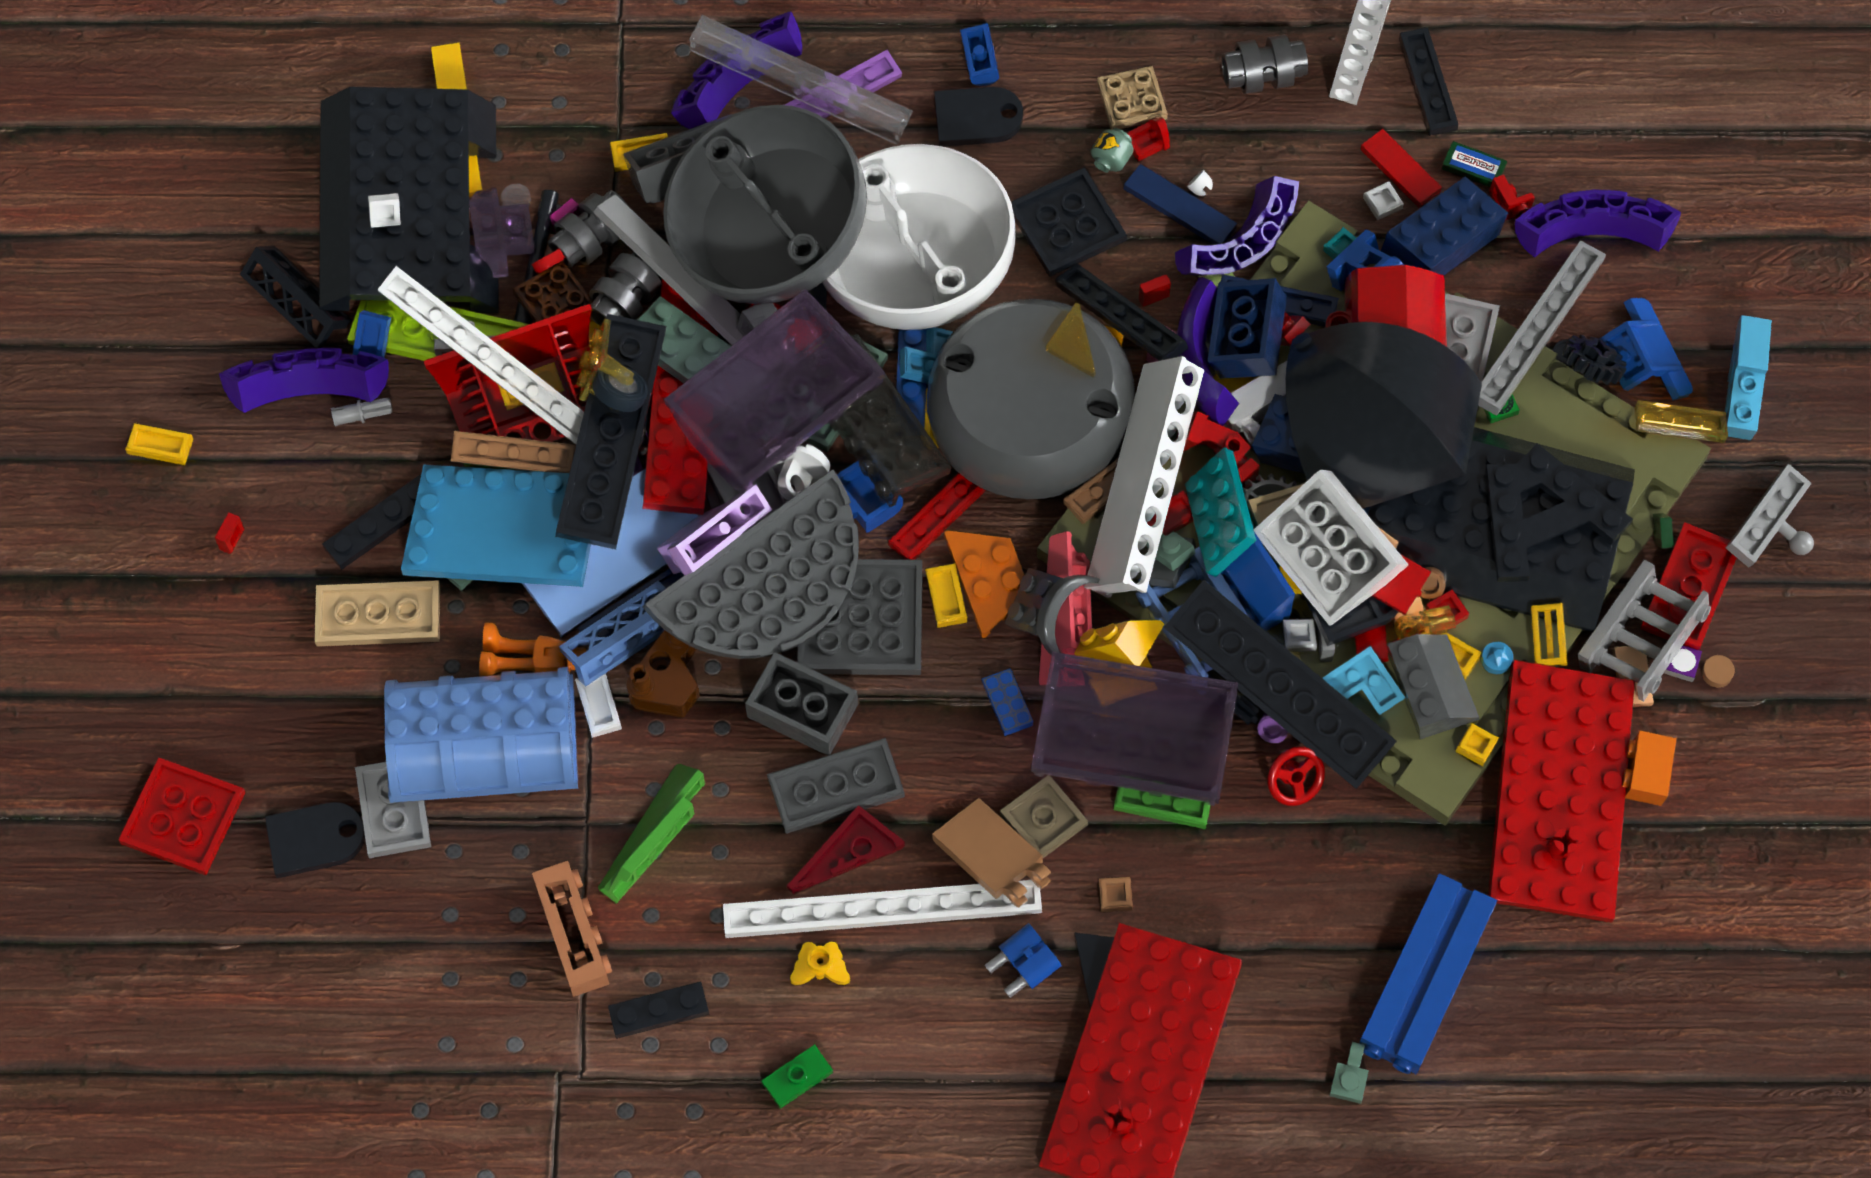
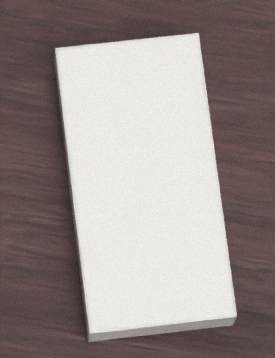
M606 673L586 687L576 678V685L592 738L621 730V723Z

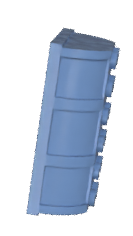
M560 667L558 671L516 674L515 671L502 672L501 675L467 678L440 676L439 680L400 683L397 680H387L385 682V753L390 803L578 789L573 674L569 673L568 667Z

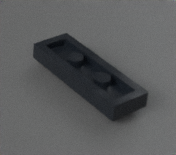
M701 981L608 1005L616 1039L709 1015Z

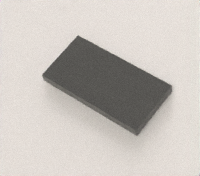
M886 738L767 774L786 834L849 815L858 805L865 810L905 797V792Z

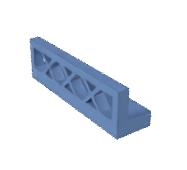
M659 581L559 646L560 652L575 666L578 679L585 687L658 639L663 633L664 629L642 607L650 598L666 589ZM629 612H639V616L633 621H622L623 616ZM614 629V633L609 637H598V633L602 630ZM579 645H589V650L580 656L572 652Z

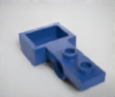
M868 454L836 474L850 498L851 503L849 505L853 518H856L867 533L895 516L901 510L903 498Z

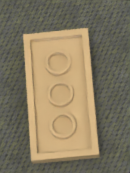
M439 580L316 585V646L439 642Z

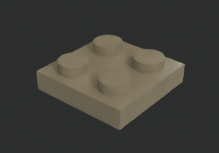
M1050 775L1043 778L1000 810V816L1005 822L1033 846L1043 858L1088 825V820Z

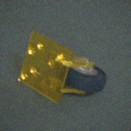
M604 319L600 329L595 328L592 333L589 352L584 350L580 358L579 368H582L577 380V386L581 387L579 400L585 402L589 393H591L612 409L622 412H633L643 405L648 394V386L637 372L621 365L607 354L611 320Z

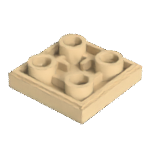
M1153 66L1097 78L1098 89L1111 130L1113 128L1124 129L1143 125L1148 120L1157 116L1163 117L1165 120L1167 119L1168 113Z

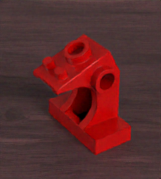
M1197 411L1192 416L1183 452L1196 445H1204L1212 449L1216 455L1220 449L1222 450L1225 447L1234 452L1239 469L1247 461L1248 458L1245 454L1251 447L1238 432L1208 420V415ZM1177 432V435H1176V438H1175L1174 441L1177 440L1178 435H1179V432Z

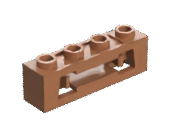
M565 861L533 872V879L573 997L609 985L607 974L612 973L607 954L600 956L597 945L603 943L597 926L590 927L587 917L592 916L593 913L588 898L581 899L578 888L583 887L578 869L571 871L569 862ZM568 890L572 896L569 898L585 950L587 954L591 953L593 961L588 963L585 951L575 953L574 958L578 967L573 970L570 960L574 959L557 909V907L568 903L564 892ZM548 894H553L556 903L551 904Z

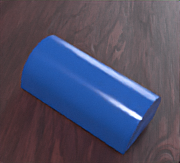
M988 23L961 29L960 32L972 84L987 86L995 83L999 79V71Z

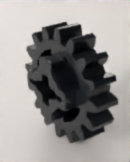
M1581 334L1579 338L1572 335L1562 350V357L1567 359L1566 363L1572 365L1575 372H1580L1587 380L1598 383L1599 380H1602L1606 385H1609L1610 382L1617 384L1627 369L1625 368L1627 363L1622 361L1623 356L1617 354L1614 348L1608 347L1599 338L1590 337V339H1587Z

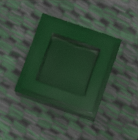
M1664 513L1653 514L1654 544L1661 548L1672 547L1674 545L1672 518Z

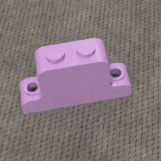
M757 485L745 489L725 504L696 517L658 546L657 550L673 574L682 572L684 576L688 575L770 513L772 509ZM740 506L744 509V514L741 512Z

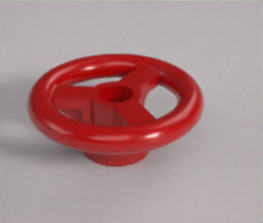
M1293 747L1285 750L1273 761L1268 772L1267 784L1272 797L1279 803L1287 806H1298L1310 801L1323 785L1325 778L1324 763L1310 748ZM1296 756L1307 757L1300 763L1293 759ZM1315 766L1316 775L1314 782L1304 792L1303 782L1305 781L1306 773ZM1277 778L1293 787L1294 797L1286 796L1280 792L1277 786Z

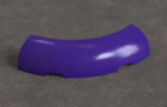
M791 11L760 23V29L747 37L738 35L710 56L693 73L694 81L688 89H682L677 96L671 111L674 118L688 129L716 120L726 104L750 81L768 69L802 55L801 34Z
M1273 176L1256 184L1253 205L1239 231L1223 244H1191L1176 251L1175 263L1178 271L1181 274L1191 276H1216L1240 270L1259 260L1275 246L1276 241L1283 234L1288 218L1292 216L1295 209L1299 181Z
M1577 191L1560 195L1558 200L1545 205L1539 203L1527 210L1515 220V233L1521 245L1533 257L1538 256L1542 251L1561 241L1588 235H1608L1627 238L1659 252L1675 230L1681 212L1652 198H1647L1645 201L1627 196L1628 193L1624 191Z
M1199 277L1185 302L1179 319L1176 334L1186 341L1188 349L1178 357L1183 356L1189 362L1204 369L1195 405L1203 414L1208 415V419L1212 422L1224 426L1239 405V402L1224 385L1213 378L1209 369L1206 335L1207 331L1211 330L1218 288L1211 280ZM1192 372L1182 374L1183 382L1187 386L1191 385L1193 381Z
M313 348L275 353L272 355L273 360L255 365L250 360L219 373L223 389L229 400L237 409L246 413L273 401L312 394L345 395L371 403L380 395L386 385L389 376L388 359L363 351H359L357 355L342 354L339 348Z

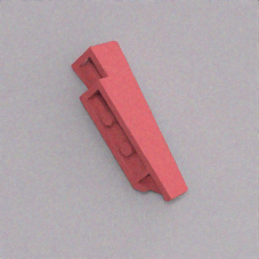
M1066 531L1052 535L1049 538L1048 574L1061 578L1072 575H1088L1090 561L1084 552L1078 553L1072 545L1071 537L1073 535L1071 532ZM1085 584L1075 589L1066 598L1057 616L1055 638L1059 651L1066 659L1065 662L1062 663L1053 658L1041 643L1040 685H1076L1086 683L1083 663L1074 654L1080 644V637L1087 630L1092 629L1091 589L1084 588Z

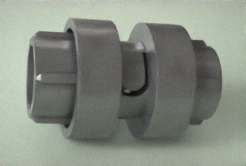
M1286 35L1267 37L1266 47L1258 48L1255 40L1237 42L1235 44V51L1226 52L1221 57L1226 87H1241L1243 94L1263 91L1264 82L1271 81L1275 89L1291 87L1294 85L1296 77L1308 74V59L1303 41L1289 42Z
M610 190L602 197L597 193H592L578 205L580 212L578 217L569 212L554 224L556 234L548 240V245L552 252L559 248L565 256L563 261L568 268L573 267L577 262L589 265L602 254L600 245L602 242L612 246L620 240L593 213L598 205L615 194L627 205L616 192Z
M635 252L632 254L621 253L608 269L612 279L601 277L589 292V296L593 301L590 318L603 328L607 314L636 320L643 311L640 301L650 302L661 289L662 283L659 275Z

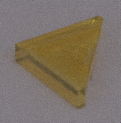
M1075 303L1046 345V351L1094 378L1096 371L1080 304Z

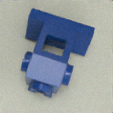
M1366 229L1326 267L1332 287L1342 291L1346 277L1357 268H1367L1369 264H1375L1374 267L1404 264L1399 258L1391 257L1379 251L1375 233Z

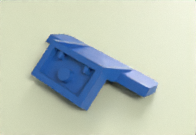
M1630 298L1623 302L1632 321L1624 322L1599 338L1608 347L1614 348L1617 354L1622 355V361L1627 363L1625 366L1627 369L1619 381L1622 388L1629 391L1651 376H1661L1673 401L1688 397L1693 391L1692 384L1650 302L1644 298Z

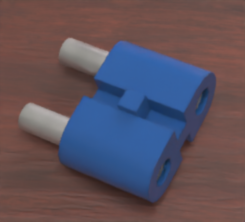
M1029 923L1000 944L998 947L1001 952L985 964V967L991 974L1007 961L1018 971L1020 977L1004 989L1010 998L1025 986L1033 989L1062 966L1057 957Z

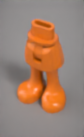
M486 622L484 624L483 651L480 654L479 677L493 676L502 671H558L560 667H568L571 674V670L576 669L560 652L559 646L565 643V641L542 635L535 640L509 639L499 634L498 628L494 623ZM576 647L572 652L580 656L587 651V647ZM516 653L533 655V657L506 658L496 656L495 654Z

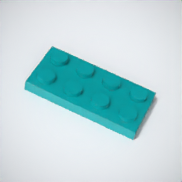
M1225 447L1185 483L1206 573L1217 577L1256 541L1234 452Z

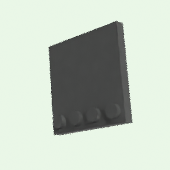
M858 559L851 588L847 592L839 610L815 635L798 645L797 663L820 674L921 675L922 560Z

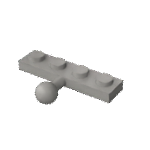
M1787 464L1782 468L1733 536L1726 549L1749 568L1757 561L1778 531L1789 540V547L1792 552L1797 555L1809 553L1814 546L1812 536L1805 531H1796L1785 520L1809 488L1811 482L1790 464Z

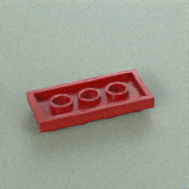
M1686 522L1682 526L1659 584L1694 602L1703 590L1709 593L1711 611L1707 619L1703 623L1699 622L1683 644V646L1700 650L1737 557L1726 549L1731 540ZM1654 595L1648 609L1677 625L1680 624L1687 614V611ZM1644 621L1640 628L1666 640H1669L1671 635Z

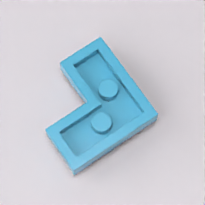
M1371 646L1322 677L1347 699L1362 689L1378 715H1381L1405 699V696Z

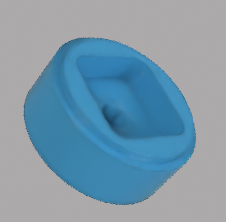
M1502 642L1489 643L1481 655L1482 666L1492 674L1505 673L1513 662L1511 648Z

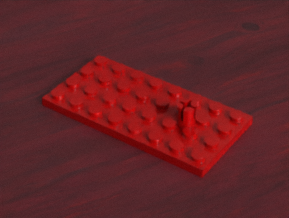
M1513 660L1510 666L1488 896L1498 900V904L1610 923L1615 920L1626 787H1622L1624 770L1625 768L1628 769L1629 758H1627V750L1631 735L1634 680Z
M1119 923L1039 1164L1041 1169L1069 1178H1174L1242 966L1241 959Z

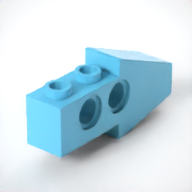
M1744 315L1738 320L1727 381L1729 384L1721 432L1722 436L1752 440L1758 430L1765 374L1768 371L1772 320Z

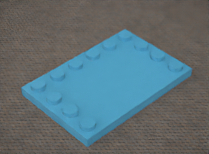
M423 465L401 566L403 575L583 587L591 544L555 537L570 473Z

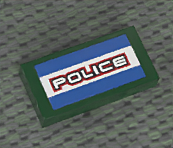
M1453 141L1443 162L1442 170L1461 177H1467L1469 180L1491 187L1493 178L1503 175L1507 161Z

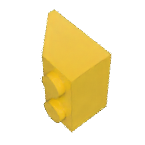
M1161 620L1126 621L1118 624L1112 623L1098 629H1089L1080 637V644L1074 654L1096 678L1138 669L1162 630L1164 623Z

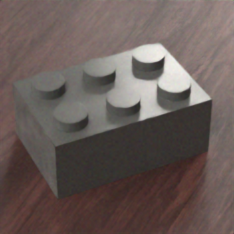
M774 652L747 699L745 706L748 718L828 756L831 755L857 708L858 696L856 690Z

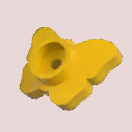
M812 942L804 943L798 954L794 971L790 976L791 984L802 985L809 982L815 976L819 980L825 976L830 981L839 985L848 984L850 976L846 970L845 962L842 960L843 956L837 943L828 942L824 946H816Z

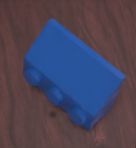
M1255 534L1256 541L1225 568L1221 575L1248 616L1267 631L1282 623L1283 620L1290 618L1295 593Z

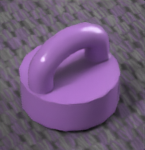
M1264 713L1260 718L1257 729L1263 740L1269 743H1279L1287 737L1288 731L1269 715Z

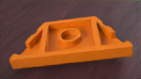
M945 531L944 538L952 560L956 565L958 576L981 638H985L990 634L991 629L1001 620L1004 621L1007 618L1009 607L1014 603L1020 589V582L1024 572L1011 538Z

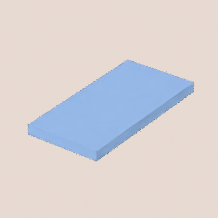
M646 468L632 478L616 550L591 544L583 587L522 583L561 638L665 567L667 563L657 550V547L698 517L696 514L642 509Z

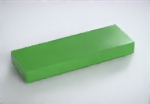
M1120 778L1114 810L1206 829L1212 797Z

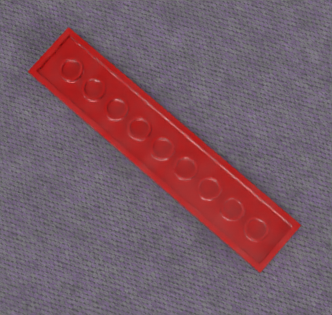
M662 279L660 296L717 336L718 332ZM660 366L657 368L652 390L642 509L703 515L712 403L703 398L702 394L691 387L689 388Z

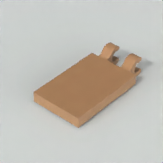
M980 798L976 799L932 833L933 841L995 899L1004 894L1014 906L1019 908L1028 901L1024 896L1027 893V889L1019 882L1027 875L1040 889H1043L1051 882L1047 877L1051 874V871L1042 864L1043 856Z

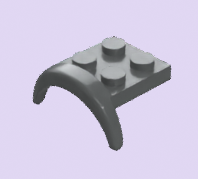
M1028 568L1026 575L1023 576L1020 582V589L1014 603L1009 607L1008 616L1004 624L1038 636L1047 652L1057 661L1064 663L1066 659L1059 651L1055 638V625L1059 610L1066 598L1075 589L1084 584L1099 583L1100 579L1089 575H1072L1061 578Z

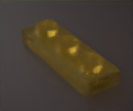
M1638 400L1635 406L1636 431L1725 443L1728 437L1726 412Z

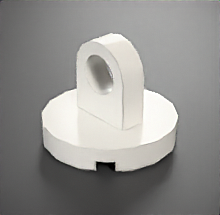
M797 441L781 443L774 450L770 461L771 466L778 476L777 483L780 494L788 501L830 472L829 460L823 452L812 445L807 444L806 447L799 446Z

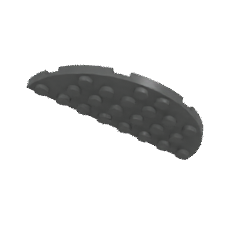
M834 470L828 472L740 535L694 572L677 580L642 607L656 623L678 640L703 652L721 657L748 659L772 656L774 652H785L811 638L839 610L847 592L851 588L858 562L859 538L857 523H854L853 513L849 505L851 503L850 498Z

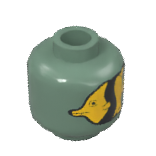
M1118 128L1104 130L1090 151L1092 158L1095 160L1094 165L1105 173L1121 171L1133 154L1132 138Z

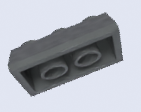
M1416 634L1388 644V657L1401 691L1405 696L1407 707L1420 739L1479 720V715L1447 635Z

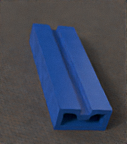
M1440 873L1360 1040V1044L1365 1045L1363 1052L1365 1055L1376 1060L1381 1058L1393 1063L1392 1066L1396 1070L1405 1074L1412 1072L1417 1075L1498 901L1475 889L1472 892L1461 887L1462 883Z

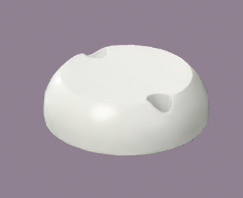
M908 144L875 151L858 159L866 181V213L857 241L848 257L828 279L822 282L830 295L845 309L865 321L901 330H920L951 323L969 314L986 301L1008 272L1015 247V219L1012 204L999 179L982 163L967 154L937 145Z

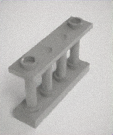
M1644 560L1578 653L1579 667L1591 673L1596 665L1600 666L1603 664L1638 683V699L1644 702L1649 693L1654 694L1657 691L1662 680L1661 676L1699 622L1703 623L1707 619L1711 611L1709 593L1703 590L1695 602L1657 583L1655 565ZM1652 593L1687 611V614L1680 624L1677 625L1642 607L1641 600L1646 594L1650 595ZM1629 617H1637L1671 635V637L1661 649L1624 629V625ZM1619 640L1655 660L1645 673L1609 654L1608 647L1611 643Z

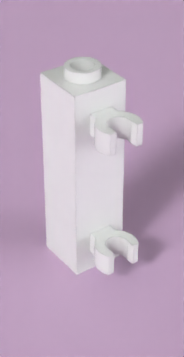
M1287 361L1277 367V375L1260 376L1231 393L1239 402V405L1229 417L1224 427L1238 433L1244 432L1251 445L1260 428L1258 422L1264 419L1274 394L1286 396L1285 377Z

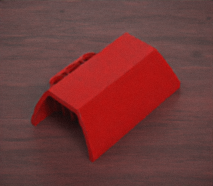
M1409 265L1357 268L1345 279L1344 311L1331 313L1326 319V327L1354 322L1385 323L1412 329L1433 338L1447 347L1444 275Z
M590 304L490 338L530 370L554 362L564 391L559 393L582 411L585 410L595 368L589 346V326L592 311ZM453 350L423 361L425 368L431 373L445 393L460 432L504 437L510 434H517L521 439L558 442L567 439L525 405L507 410L498 384ZM536 425H547L551 432L550 436L544 440L535 437L533 429Z

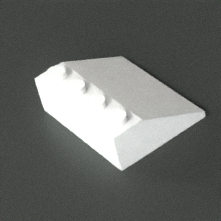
M1319 470L1254 529L1261 543L1329 626L1387 585L1409 565L1333 472L1328 470Z

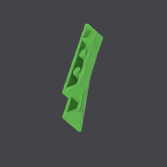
M677 764L671 771L598 886L599 891L617 904L695 815L693 804L690 801L705 785L704 775L700 770L683 764Z

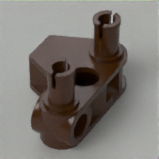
M664 630L641 662L630 669L627 691L631 705L642 711L684 718L700 697L698 684L686 667V664L697 649L678 640Z

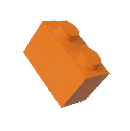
M1639 730L1633 740L1629 739L1627 758H1630L1629 769L1625 768L1622 782V787H1626L1625 799L1658 806L1664 803L1669 793L1677 738Z

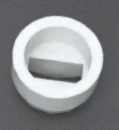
M1202 170L1189 182L1187 187L1194 194L1204 196L1207 194L1203 189L1207 186L1212 190L1213 182L1210 176Z

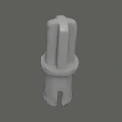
M389 398L373 400L371 403H362L359 399L355 404L331 408L335 427L356 421L365 423L368 418L391 414L393 411Z

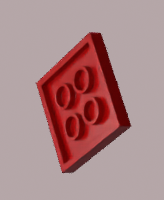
M158 758L118 841L121 845L207 875L246 792L242 787Z

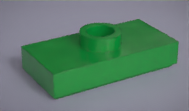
M814 1044L761 1081L781 1109L831 1075L833 1069Z

